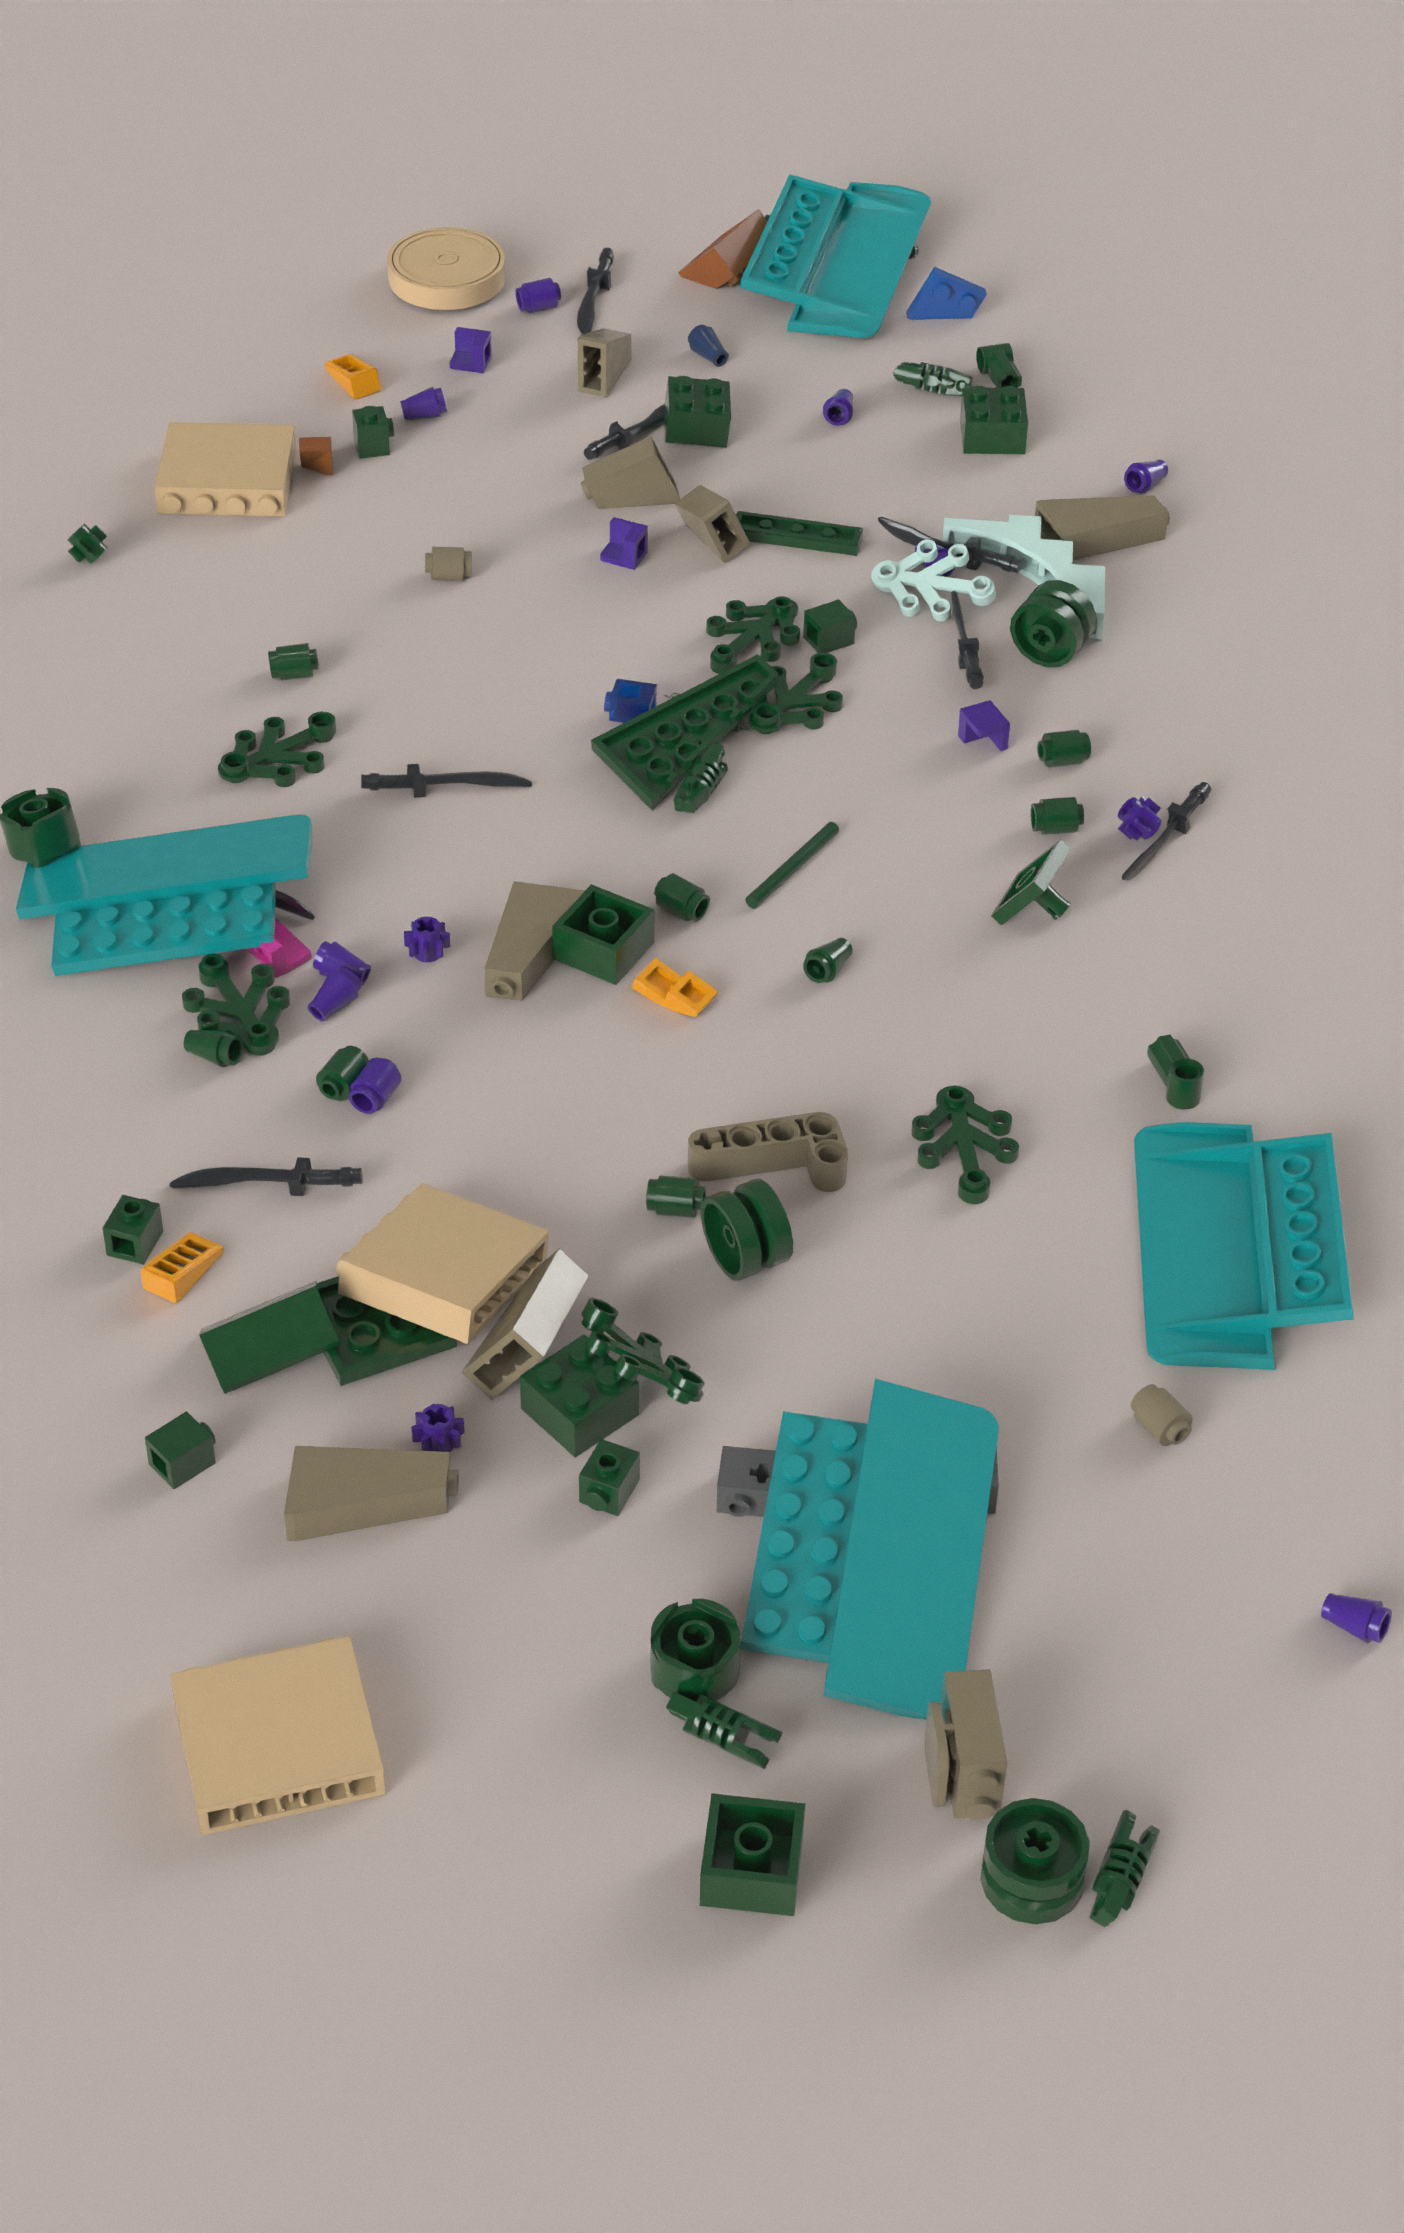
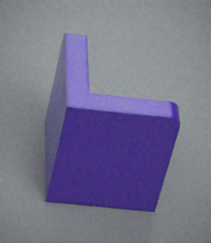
M457 327L454 332L455 352L449 362L450 369L484 373L492 358L491 331Z
M613 517L610 521V542L600 553V560L635 570L648 553V526Z
M991 700L960 708L958 737L963 743L989 737L1000 751L1008 749L1010 723Z

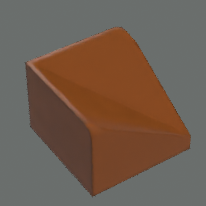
M331 437L299 438L301 467L326 475H333Z

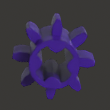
M1141 796L1139 800L1136 797L1128 799L1122 805L1117 815L1123 822L1118 830L1129 839L1134 838L1136 841L1140 837L1144 840L1149 839L1157 832L1162 820L1156 815L1161 807L1149 797L1145 799Z
M429 916L420 917L411 922V931H404V946L409 947L410 957L415 956L421 962H434L440 957H444L443 948H450V932L445 931L444 922L440 923L436 918Z
M434 1403L425 1408L423 1412L415 1413L416 1425L411 1427L412 1441L421 1442L422 1451L451 1452L453 1448L461 1447L460 1435L465 1433L464 1418H455L453 1406L447 1407Z

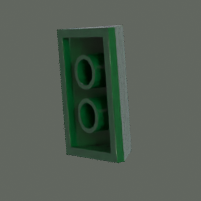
M317 1281L204 1327L199 1333L224 1394L341 1345Z

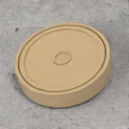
M439 227L414 232L397 241L391 247L387 257L388 281L391 290L402 300L423 308L456 310L476 306L496 296L505 284V254L503 248L493 238L470 229Z

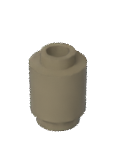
M432 546V553H425V573H431V579L463 580V577H471L472 551H464L463 547Z
M1150 1384L1142 1388L1132 1399L1131 1409L1134 1411L1135 1419L1162 1446L1180 1444L1189 1436L1193 1420L1192 1415L1165 1388H1158L1156 1385Z

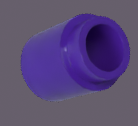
M551 278L523 283L521 287L515 290L519 310L521 312L528 311V313L557 307L558 300H561V290L558 283H554Z
M378 1057L370 1059L350 1086L349 1101L353 1107L365 1114H372L382 1109L401 1083L402 1078L397 1066L388 1059Z

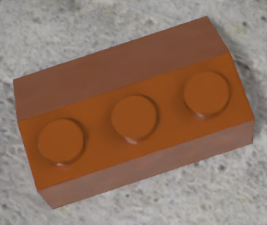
M758 209L717 238L678 272L682 278L715 289L726 282L729 286H732L742 278L743 274L741 271L745 272L768 221Z

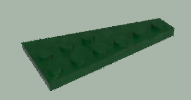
M757 654L591 740V750L653 811L687 776L705 750L714 743L719 744L778 684V673Z

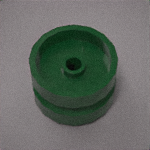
M1048 580L1038 585L1028 599L1017 609L1011 618L1010 632L1016 647L1030 661L1044 667H1060L1070 662L1080 647L1089 639L1096 628L1097 616L1092 602L1075 585L1061 580Z
M761 1178L753 1179L737 1185L733 1194L730 1191H722L704 1198L701 1204V1221L705 1238L715 1261L725 1275L733 1281L742 1280L757 1274L761 1265L764 1268H772L790 1260L793 1255L794 1243L791 1226L782 1203L768 1183Z
M1029 1798L1013 1801L998 1810L987 1826L980 1877L985 1897L996 1910L1015 1921L1036 1925L1057 1921L1070 1913L1082 1896L1090 1841L1084 1824L1071 1810L1054 1801Z

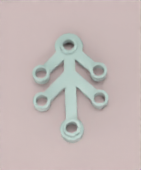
M923 540L918 544L915 553L899 562L892 560L880 562L873 568L871 573L873 584L883 592H891L899 603L901 613L907 617L916 615L920 610V604L917 596L908 594L903 585L915 586L930 607L932 617L936 621L947 620L951 616L950 603L946 599L940 598L934 589L969 594L971 601L978 606L989 605L996 597L994 582L986 576H977L973 580L941 576L955 567L966 565L969 561L968 550L962 544H955L950 547L947 557L918 573L910 572L911 569L919 564L932 562L938 556L935 542ZM926 549H932L929 553H923ZM958 553L963 554V556L959 558L954 557ZM908 603H914L912 607H905ZM939 608H946L943 612H936Z

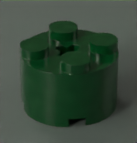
M46 788L48 794L36 795L35 789L27 790L14 795L2 804L0 824L9 853L14 859L30 862L31 867L40 868L50 864L52 858L66 852L75 851L81 846L80 834L69 796L65 791L58 788Z
M692 1599V1604L678 1606V1602L665 1607L656 1616L651 1627L650 1671L653 1685L669 1698H671L673 1692H676L694 1701H697L700 1694L716 1701L729 1693L739 1678L741 1660V1633L732 1612L723 1605L708 1599Z

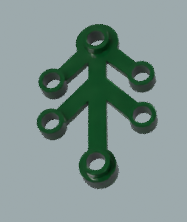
M784 596L776 597L768 601L766 605L746 606L740 600L729 601L726 604V617L731 621L737 622H726V619L721 616H712L706 621V632L712 637H721L725 634H742L729 645L720 644L714 648L710 654L711 670L720 674L736 666L737 655L758 638L761 644L760 656L767 662L779 660L781 645L774 641L771 627L773 625L780 626V642L787 646L798 644L800 641V628L793 625L794 619L798 615L797 603ZM761 617L759 620L741 621L744 618Z
M829 653L814 654L810 658V672L790 690L786 682V669L781 666H772L778 673V684L773 688L777 702L775 704L768 703L766 695L754 707L753 712L749 716V724L752 729L762 734H771L778 731L783 725L803 723L806 728L812 730L821 728L824 724V712L815 707L822 706L827 712H838L842 709L843 695L834 690L821 694H806L818 683H828L833 679L837 671L836 657ZM811 707L805 711L787 712L789 709Z
M324 711L313 713L308 718L307 729L277 742V739L285 735L284 720L280 717L267 718L264 721V735L259 751L247 756L248 752L253 751L257 746L256 735L253 731L241 730L235 734L236 745L234 751L222 756L221 762L218 765V774L223 780L231 783H241L249 777L272 778L276 785L289 787L295 783V769L287 764L303 765L306 772L319 773L324 769V756L321 752H294L292 750L313 740L319 743L332 740L336 733L335 717L333 714ZM266 762L283 763V765H279L277 767L266 766L262 764Z
M216 953L204 956L198 966L200 981L207 987H217L226 1002L205 998L204 991L199 988L185 990L182 993L183 1008L191 1013L201 1012L197 1016L198 1030H232L242 1038L243 1046L249 1053L257 1056L271 1053L279 1040V1032L275 1024L282 1011L290 1005L289 990L283 986L271 987L267 991L268 1007L260 1020H258L254 1011L266 989L272 986L275 981L273 967L269 964H258L252 968V983L243 998L230 979L228 962ZM220 1016L238 1019L242 1025L221 1022Z
M956 1085L947 1086L937 1093V1107L928 1116L920 1115L912 1121L911 1134L919 1141L931 1140L934 1137L936 1128L947 1119L952 1122V1126L934 1143H924L918 1148L917 1162L925 1169H934L940 1165L941 1158L957 1144L963 1174L959 1178L958 1196L966 1203L980 1204L989 1197L990 1179L983 1170L979 1169L974 1144L993 1154L999 1162L1004 1164H1010L1017 1160L1019 1144L1012 1138L1005 1137L998 1140L969 1124L967 1117L987 1126L992 1134L1005 1136L1011 1131L1012 1116L1004 1110L990 1112L975 1104L974 1095L964 1087Z
M589 1298L581 1313L583 1316L582 1325L591 1331L585 1343V1347L589 1351L601 1357H607L610 1351L619 1354L620 1357L614 1366V1371L617 1374L631 1381H635L640 1374L666 1386L668 1388L667 1394L679 1403L689 1404L690 1401L699 1402L704 1395L702 1388L705 1382L700 1376L690 1371L691 1366L689 1363L678 1356L669 1355L663 1364L660 1352L662 1342L649 1333L640 1332L637 1340H633L614 1324L618 1311L613 1306L603 1300ZM604 1331H605L608 1335H610L613 1339H611V1338L608 1337L607 1335L603 1334Z

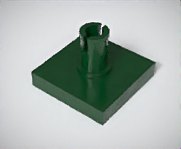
M1060 839L1017 873L991 917L1000 925H1003L1032 901L1038 903L1054 920L1061 917L1071 903L1049 884L1071 848Z

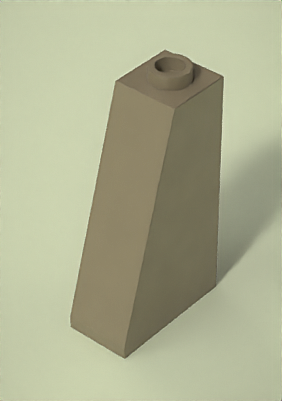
M1154 495L1036 501L1035 516H1041V538L1073 541V560L1165 540L1167 525L1170 522L1167 508L1163 507Z
M513 882L485 966L486 996L520 1001L526 997L554 961L552 926L585 890Z
M558 1249L534 1269L464 1367L462 1373L493 1400L516 1381L520 1375L528 1371L545 1356L589 1275L562 1250Z
M295 1446L284 1511L287 1541L305 1540L448 1513L449 1496H457L459 1482L458 1470H451L450 1452Z

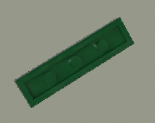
M737 511L736 514L750 542L857 556L863 538V528L743 511Z

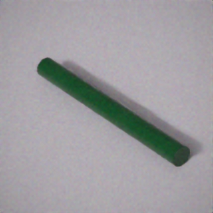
M828 822L745 898L746 904L753 909L759 906L839 832L837 824Z

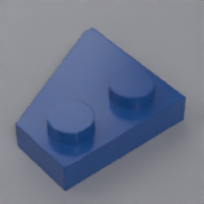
M934 266L907 309V318L910 320L972 318L986 297V290L981 286Z

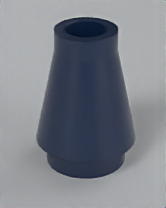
M698 325L689 333L688 343L692 351L709 360L716 367H720L727 362L729 354L722 346L712 327Z

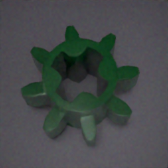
M84 523L67 539L73 546L68 552L78 563L85 558L91 564L108 548L102 542L107 535L97 525L90 529Z

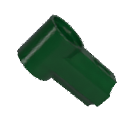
M1009 343L977 348L976 361L978 370L981 374L988 373L996 388L1006 386L1018 388L1021 386L1022 376L1014 364L1013 351Z
M1171 1034L1159 1036L1153 1044L1148 1046L1147 1056L1167 1087V1102L1178 1109L1196 1107L1201 1097L1204 1076L1203 1066L1198 1061L1190 1059L1180 1041L1174 1039Z

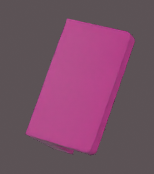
M276 918L274 942L260 943L261 947L247 948L259 962L273 967L276 978L290 972L312 958L311 951Z

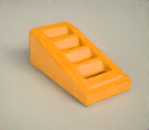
M347 354L324 363L328 373L355 399L374 394L381 389L377 369L352 354Z
M189 1232L151 1259L141 1269L143 1289L177 1304L224 1253L223 1246ZM192 1247H195V1248H197V1249H199V1250H202V1251H204V1252H203V1253H200V1252H198V1251L192 1249ZM185 1255H188V1256L193 1257V1258H195V1259L190 1260V1259H188V1258H186V1257H184V1256H185ZM179 1263L184 1267H179L176 1264Z

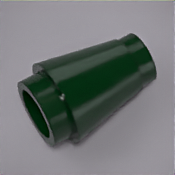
M837 938L810 950L806 954L803 963L805 974L816 983L832 981L852 955V945L845 938Z
M189 1030L184 1037L183 1045L186 1052H190L220 1067L237 1064L243 1053L242 1038L232 1030Z

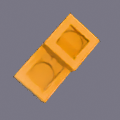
M657 958L634 979L631 987L655 1003L692 1017H697L719 992L688 970L682 977Z

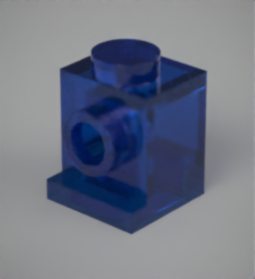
M616 679L612 692L607 691L604 701V711L609 712V721L625 723L656 707L657 684Z

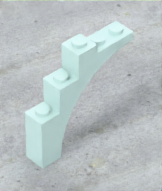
M1009 514L1008 522L944 518L942 541L964 545L971 536L981 538L982 549L1003 555L1009 554L1022 561L1019 573L1031 579L1037 585L1048 580H1061L1073 584L1083 591L1092 602L1097 616L1096 628L1089 639L1102 640L1105 616V566L1073 564V541L1041 539V516Z

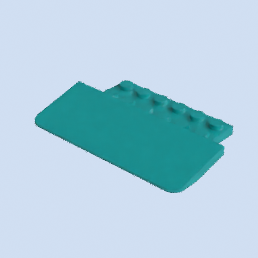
M789 174L741 278L740 288L795 303L796 306L788 322L787 331L856 338L871 337L880 329L930 208L931 199L923 192L897 185L850 182L847 190Z
M297 814L83 845L75 851L66 852L52 858L51 863L44 867L34 868L31 867L30 862H27L16 905V912L19 920L55 915L51 962L55 976L261 947L260 943L274 942L276 882L309 878L312 852L311 819L306 815Z
M1178 1122L1148 1126L1136 1134L1134 1147L1146 1346L1148 1354L1153 1360L1164 1365L1275 1370L1271 1328L1354 1320L1332 1133L1254 1141L1252 1125Z
M875 1379L868 1424L783 1411L742 1635L741 1650L828 1663L824 1696L899 1716L927 1720L928 1703L939 1701L941 1705L944 1672L966 1671L999 1432L998 1422L993 1414L978 1406Z

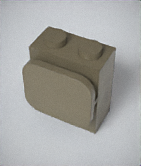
M990 1669L944 1672L941 1705L939 1701L928 1703L925 1757L934 1807L945 1806L947 1792V1795L951 1798L954 1819L970 1818L982 1820L994 1816L1001 1809L1007 1758Z

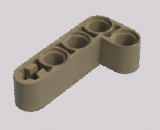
M813 1112L696 1130L688 1138V1172L691 1177L698 1178L699 1181H714L807 1167L811 1182L819 1190L834 1192L840 1190L846 1183L848 1149L838 1121L829 1113Z

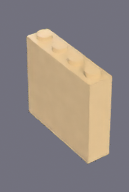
M169 422L155 483L158 514L285 517L297 453L295 425Z
M421 1183L410 1195H405L400 1204L391 1213L385 1214L374 1229L369 1233H365L357 1245L340 1257L336 1267V1274L339 1276L338 1294L469 1344L519 1292L534 1269L546 1260L549 1230Z
M350 1636L336 1639L327 1638L317 1643L294 1648H280L266 1654L247 1658L238 1657L228 1662L205 1667H191L184 1671L170 1674L173 1699L201 1836L386 1795L383 1765Z

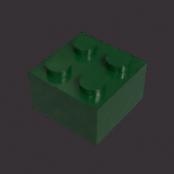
M668 376L664 404L665 442L727 448L731 421L729 381H722L716 378L706 380L688 376Z
M984 386L962 388L960 424L963 454H1025L1028 417L1024 388L1013 386L1003 388H986Z
M591 884L552 926L553 959L617 985L654 944L655 909Z
M585 1334L520 1375L521 1409L575 1458L597 1444L600 1439L606 1438L639 1416V1381H631L617 1374L614 1371L616 1361L609 1355L601 1357L589 1351L585 1347V1343L588 1340Z
M711 1793L700 1873L699 1906L794 1916L806 1803Z

